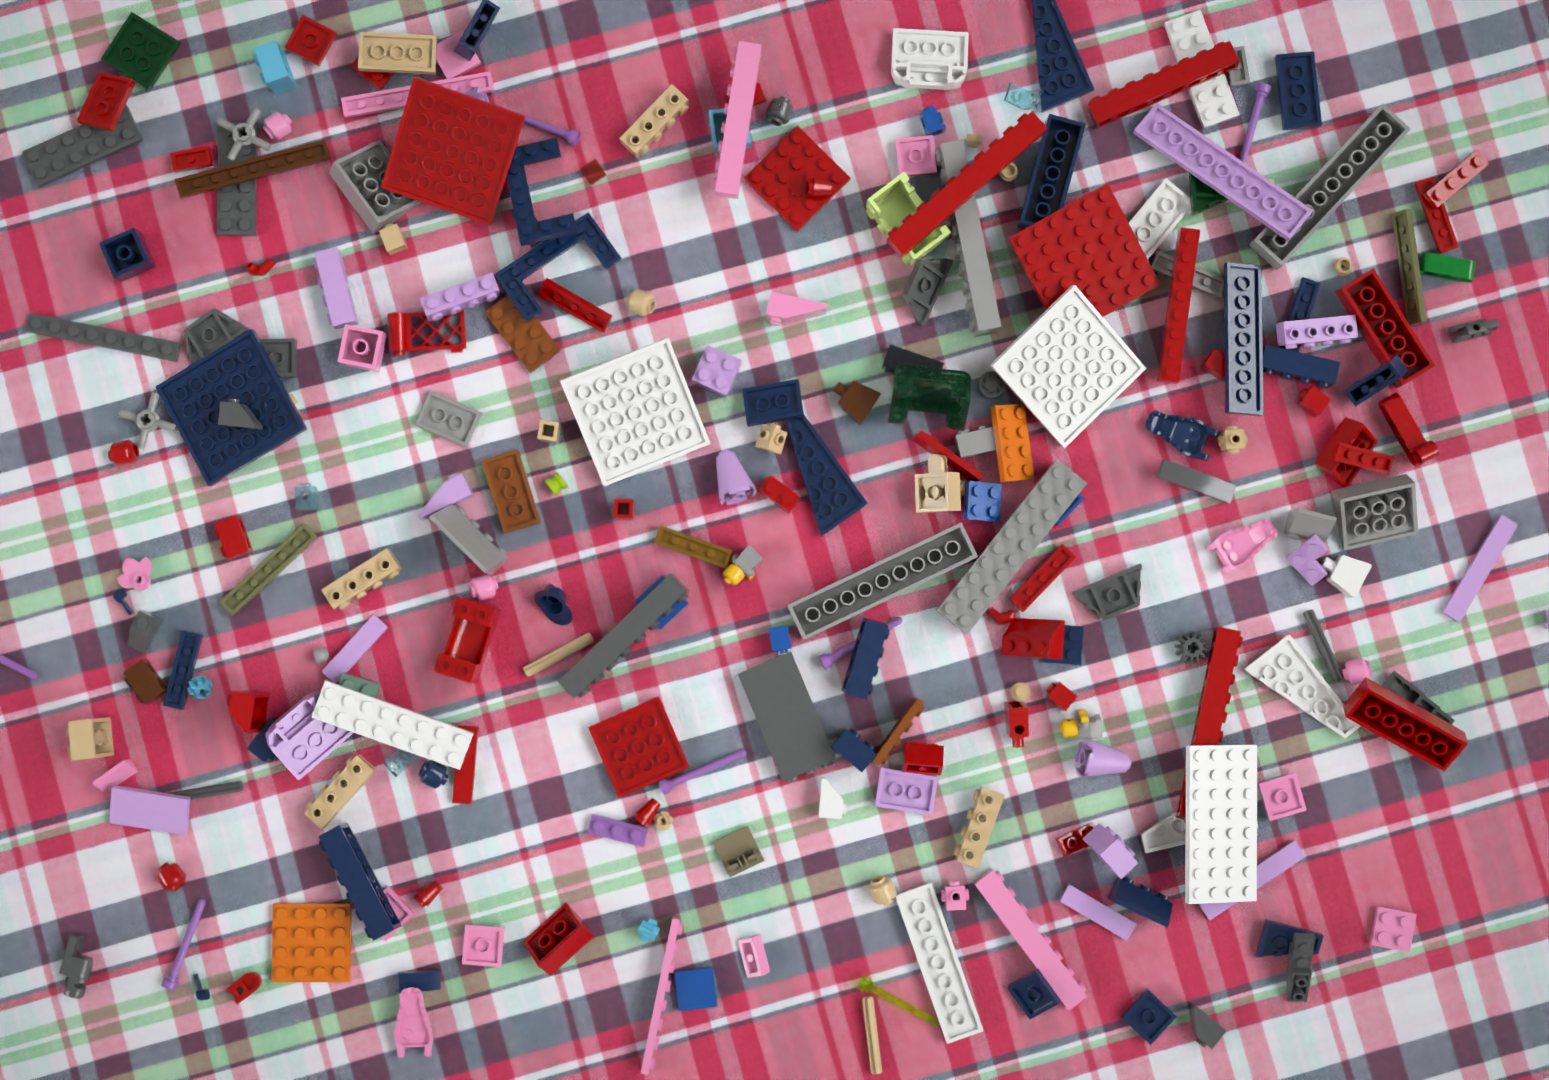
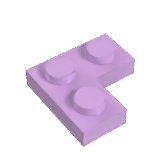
M1314 534L1288 554L1286 559L1313 586L1328 573L1315 559L1326 552L1329 547Z

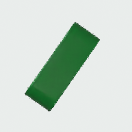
M1421 253L1419 263L1420 274L1469 283L1473 282L1476 262L1435 253Z

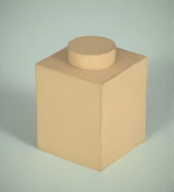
M390 223L379 230L385 248L390 255L408 249L402 231L397 224Z
M540 420L537 439L542 442L559 444L561 424L559 422Z

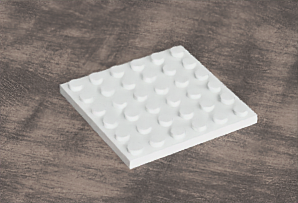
M1071 285L990 364L1063 448L1070 444L1146 369L1076 285Z
M668 337L560 380L604 486L711 444Z

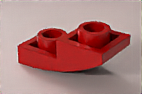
M1094 822L1056 838L1063 857L1088 847L1083 838L1095 827Z

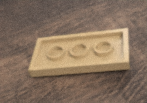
M360 32L359 71L436 75L437 35Z

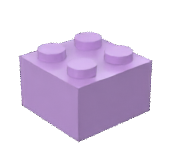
M707 345L692 377V383L727 398L741 368L742 360Z
M1099 823L1083 838L1100 860L1120 879L1138 864L1133 858L1135 853L1128 846L1126 847L1123 839L1108 826L1104 828Z

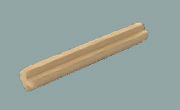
M588 632L524 666L523 670L530 677L594 642V639Z
M865 996L862 998L870 1070L871 1074L877 1075L882 1073L874 1000L872 996Z

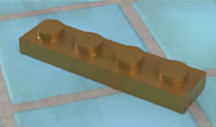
M660 525L654 544L725 569L733 552L732 550Z

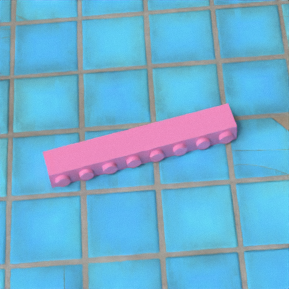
M739 41L738 47H734L733 59H736L735 66L731 65L730 77H733L732 85L728 84L727 96H730L729 103H725L724 114L727 115L726 122H722L721 133H724L723 141L719 140L718 152H721L720 159H716L715 171H718L717 178H713L712 183L715 196L738 199L762 44Z
M990 869L973 882L1035 967L1043 974L1068 1011L1087 997L1084 993L1087 989L1080 980L1076 982L1072 977L1075 973L1070 966H1064L1060 961L1063 957L1057 949L1053 951L1049 946L1052 942L1045 933L1041 935L1037 930L1040 926L1033 917L1029 919L1025 914L1028 910L1022 902L1017 903L1014 899L1016 894L1010 886L1006 888L1002 883L1005 879L998 870L994 872V870Z

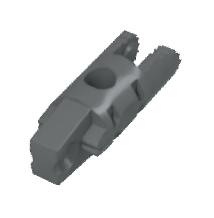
M1481 319L1449 327L1448 332L1455 333L1461 331L1462 335L1452 339V343H1458L1490 335V331L1496 330L1499 327L1497 319L1490 321Z

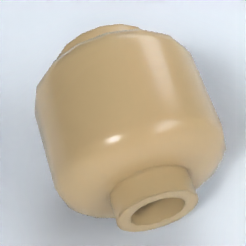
M636 289L629 293L626 299L629 311L640 316L651 314L656 306L653 294L641 289Z
M884 875L874 877L868 886L870 895L876 904L889 905L897 894L892 880Z

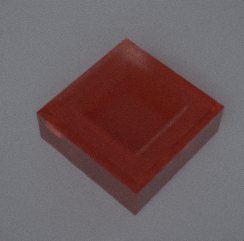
M596 159L580 169L591 186L607 176Z

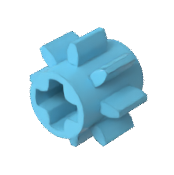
M205 675L195 676L188 682L190 687L187 690L190 695H193L194 699H204L212 693L210 688L213 687L211 680H207Z
M649 918L648 921L643 919L637 930V933L640 934L639 939L646 943L649 939L654 941L660 930L656 926L658 921Z

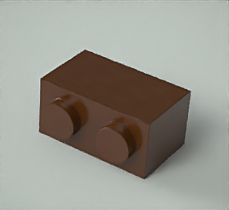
M148 659L140 660L123 672L126 677L124 678L126 684L130 688L133 687L136 691L135 696L140 703L151 704L167 692V686Z

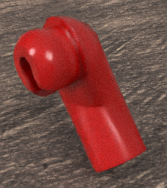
M268 257L263 264L248 263L246 270L253 276H264L276 263Z
M993 607L986 613L1000 625L1010 624L1016 617V613L1013 610L999 613Z

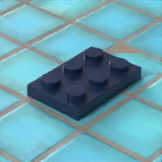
M799 379L742 389L748 427L804 417Z

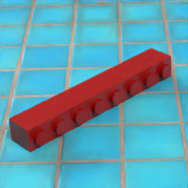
M1230 41L1226 43L1220 42L1208 51L1206 49L1201 50L1194 57L1183 58L1178 64L1173 66L1167 65L1155 74H1146L1139 81H1130L1123 88H1114L1107 95L1092 98L1088 102L1089 114L1096 129L1238 68V56Z
M1181 227L1177 231L1157 382L1177 384L1180 380L1200 236L1199 229Z

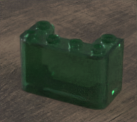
M912 365L897 366L894 370L889 399L888 423L902 424L907 420L908 410L946 414L945 422L950 429L964 431L971 402V376L969 373L959 370Z

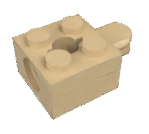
M940 454L929 456L928 473L915 474L916 513L961 511L960 472H947L946 456Z

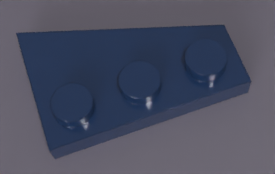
M1265 919L1255 956L1259 958L1272 955L1274 957L1288 955L1294 933H1314L1316 939L1313 954H1318L1324 936L1322 933Z

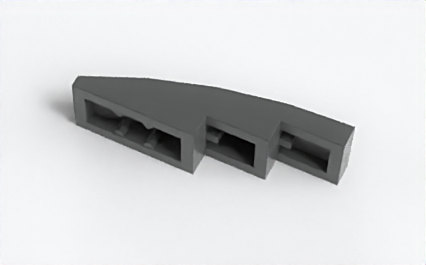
M1162 459L1157 478L1186 490H1192L1206 497L1215 498L1224 503H1231L1236 488L1234 484Z
M1393 671L1382 684L1388 690L1451 725L1455 721L1442 711L1441 707L1426 697L1425 693L1396 671Z

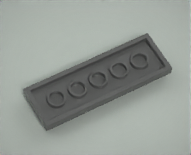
M125 105L114 131L80 125L22 153L36 185L42 187L144 140L129 107Z
M230 122V123H232V124H234V125H238V124H240V123H246V122ZM255 122L253 128L256 131V137H258V123ZM218 125V167L258 157V146L253 143L248 146H242L234 161L228 159L227 156L235 141L231 131ZM258 179L217 190L218 236H257Z

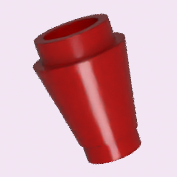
M817 178L807 180L806 193L811 195V197L834 194L835 183Z
M651 798L650 801L635 813L634 819L646 828L648 824H651L661 804Z
M435 880L416 891L413 897L424 908L426 905H430L443 888Z

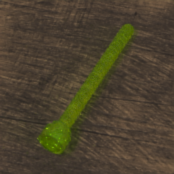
M862 976L857 986V989L860 991H870L936 1028H941L939 1020L874 985V982L868 976Z

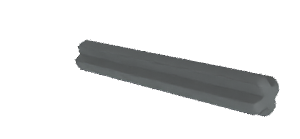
M1314 610L1305 611L1303 616L1333 681L1343 679V673Z
M242 781L169 792L168 794L187 796L191 800L243 791Z

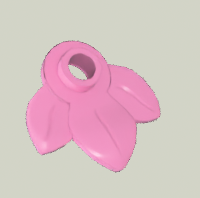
M147 557L143 558L140 562L133 558H126L122 565L124 573L117 577L118 583L126 589L134 588L140 591L147 589L151 584L149 576L152 570L151 561Z

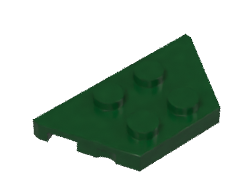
M1189 173L1192 216L1228 201L1227 198Z

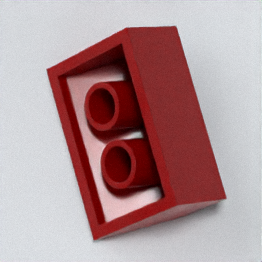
M1345 417L1314 463L1321 473L1344 488L1349 487L1360 467L1328 459L1334 440L1368 450H1373L1378 443L1363 423Z
M1015 618L1002 636L1001 656L1062 659L1065 620Z
M238 690L232 691L227 699L229 712L245 733L260 732L265 726L270 693Z
M565 903L529 935L523 943L537 966L551 976L587 944L594 935L570 905Z

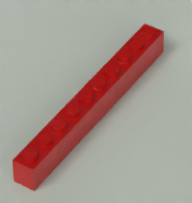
M1033 111L1028 115L1024 113L1017 120L1018 124L1016 126H1009L1003 132L1004 136L1000 140L994 139L988 145L989 149L985 153L981 151L974 157L975 161L971 165L967 163L961 168L960 175L956 178L952 176L945 183L946 187L944 189H937L931 195L932 199L928 203L922 202L916 208L917 212L913 216L909 214L902 220L903 224L899 228L895 226L888 232L887 235L889 237L886 242L901 259L1045 134L1048 128Z
M1219 626L1214 628L1191 745H1218V742L1222 741L1223 731H1221L1222 723H1225L1227 719L1225 708L1231 699L1229 688L1235 680V674H1232L1233 668L1238 664L1239 656L1236 655L1237 649L1241 647L1243 637L1240 636L1241 631ZM1186 769L1176 816L1186 818Z

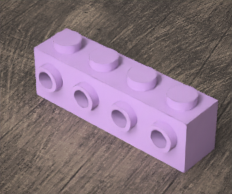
M335 247L315 252L316 259H313L315 269L319 270L320 277H318V283L320 288L324 290L325 295L322 296L325 307L328 306L329 314H327L329 325H332L335 329H341L345 327V324H359L341 251Z
M492 272L422 297L420 301L429 322L440 320L443 316L459 313L468 307H476L479 303L495 300L500 296V291Z
M1356 315L1285 321L1276 324L1278 347L1285 346V349H1294L1300 344H1303V348L1314 347L1315 343H1321V346L1333 345V341H1339V344L1351 343V339L1358 338Z

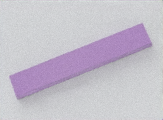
M1499 515L1443 608V614L1456 622L1461 621L1516 530L1517 523L1504 515Z
M1292 840L1257 864V889L1306 857L1295 840ZM1237 902L1201 903L1198 905L1207 919L1211 920Z

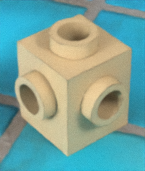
M770 423V426L762 425L755 447L767 452L781 454L787 432L780 430L781 426Z
M1238 426L1226 427V430L1220 432L1218 443L1221 447V452L1228 451V454H1239L1240 450L1245 449V445L1248 444L1247 434H1244V429H1238ZM1233 436H1235L1236 443L1232 440Z

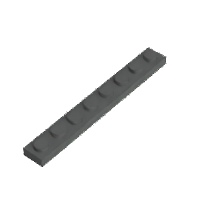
M33 313L29 315L26 328L28 333L178 362L181 343Z

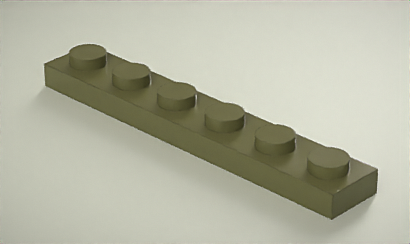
M1404 209L1392 213L1406 320L1409 325L1427 322L1412 210Z
M304 523L219 603L231 616H235L319 537Z

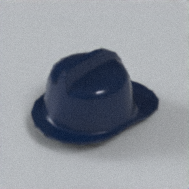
M549 584L546 589L535 594L536 604L552 622L562 626L571 623L572 612L566 605L567 597L563 590L555 587L553 584Z

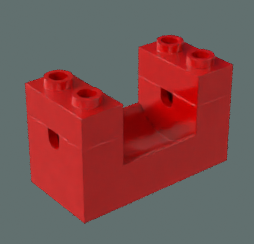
M457 597L452 616H455L444 653H439L433 672L468 683H478L501 609Z

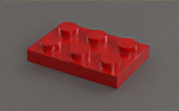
M99 72L77 118L78 123L114 131L135 85L133 79Z

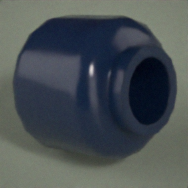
M430 760L428 763L424 762L418 774L421 783L434 789L440 785L444 786L449 777L446 774V766Z

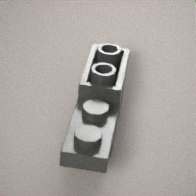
M1294 933L1293 942H1290L1287 964V1002H1307L1312 976L1310 967L1316 939L1314 933Z

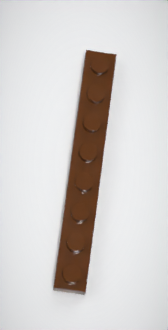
M321 140L174 180L180 199L331 160L326 141Z

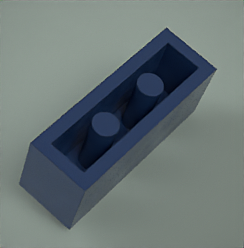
M482 0L454 52L471 61L500 7L489 0Z
M1398 355L1351 384L1344 392L1356 407L1400 379L1408 369Z

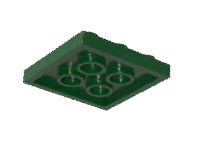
M131 12L101 57V60L151 91L181 43Z

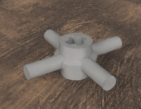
M254 108L247 122L234 125L222 118L218 119L217 125L231 131L235 141L227 156L228 159L234 161L241 147L252 143L266 151L270 150L271 144L256 137V131L253 128L262 112L259 109Z
M152 392L148 409L142 410L139 414L120 410L119 417L136 421L137 426L141 429L137 448L145 449L149 432L155 431L158 427L171 431L177 430L174 423L160 420L158 413L155 411L160 396L158 393ZM147 418L151 419L150 423L146 422Z

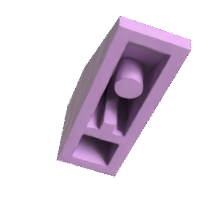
M454 473L448 477L449 480L442 484L419 513L418 517L420 520H425L451 504L456 505L474 496L464 474Z

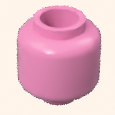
M276 111L264 120V126L262 127L271 140H281L291 132L290 124L292 121L286 113L282 115Z
M489 574L473 577L471 583L468 584L472 598H476L478 601L495 597L496 589H499L496 578L492 579Z
M1364 658L1346 661V668L1342 669L1345 680H1349L1352 685L1360 684L1365 677L1370 679V676L1373 675L1369 661H1365Z

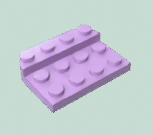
M318 690L304 696L278 718L265 734L269 748L298 780L354 733L311 718L321 693Z

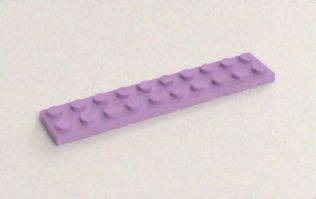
M1158 103L1155 104L1133 132L1134 135L1287 241L1291 240L1313 212L1311 208Z

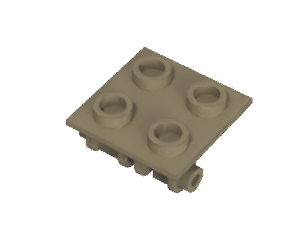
M748 826L713 842L729 877L765 861Z

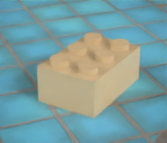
M111 717L68 721L66 734L70 741L68 755L71 757V761L114 756Z

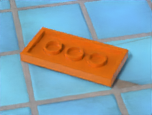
M1025 404L991 406L1000 482L1034 480Z

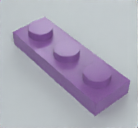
M592 814L587 833L644 847L648 827L645 828L644 826Z

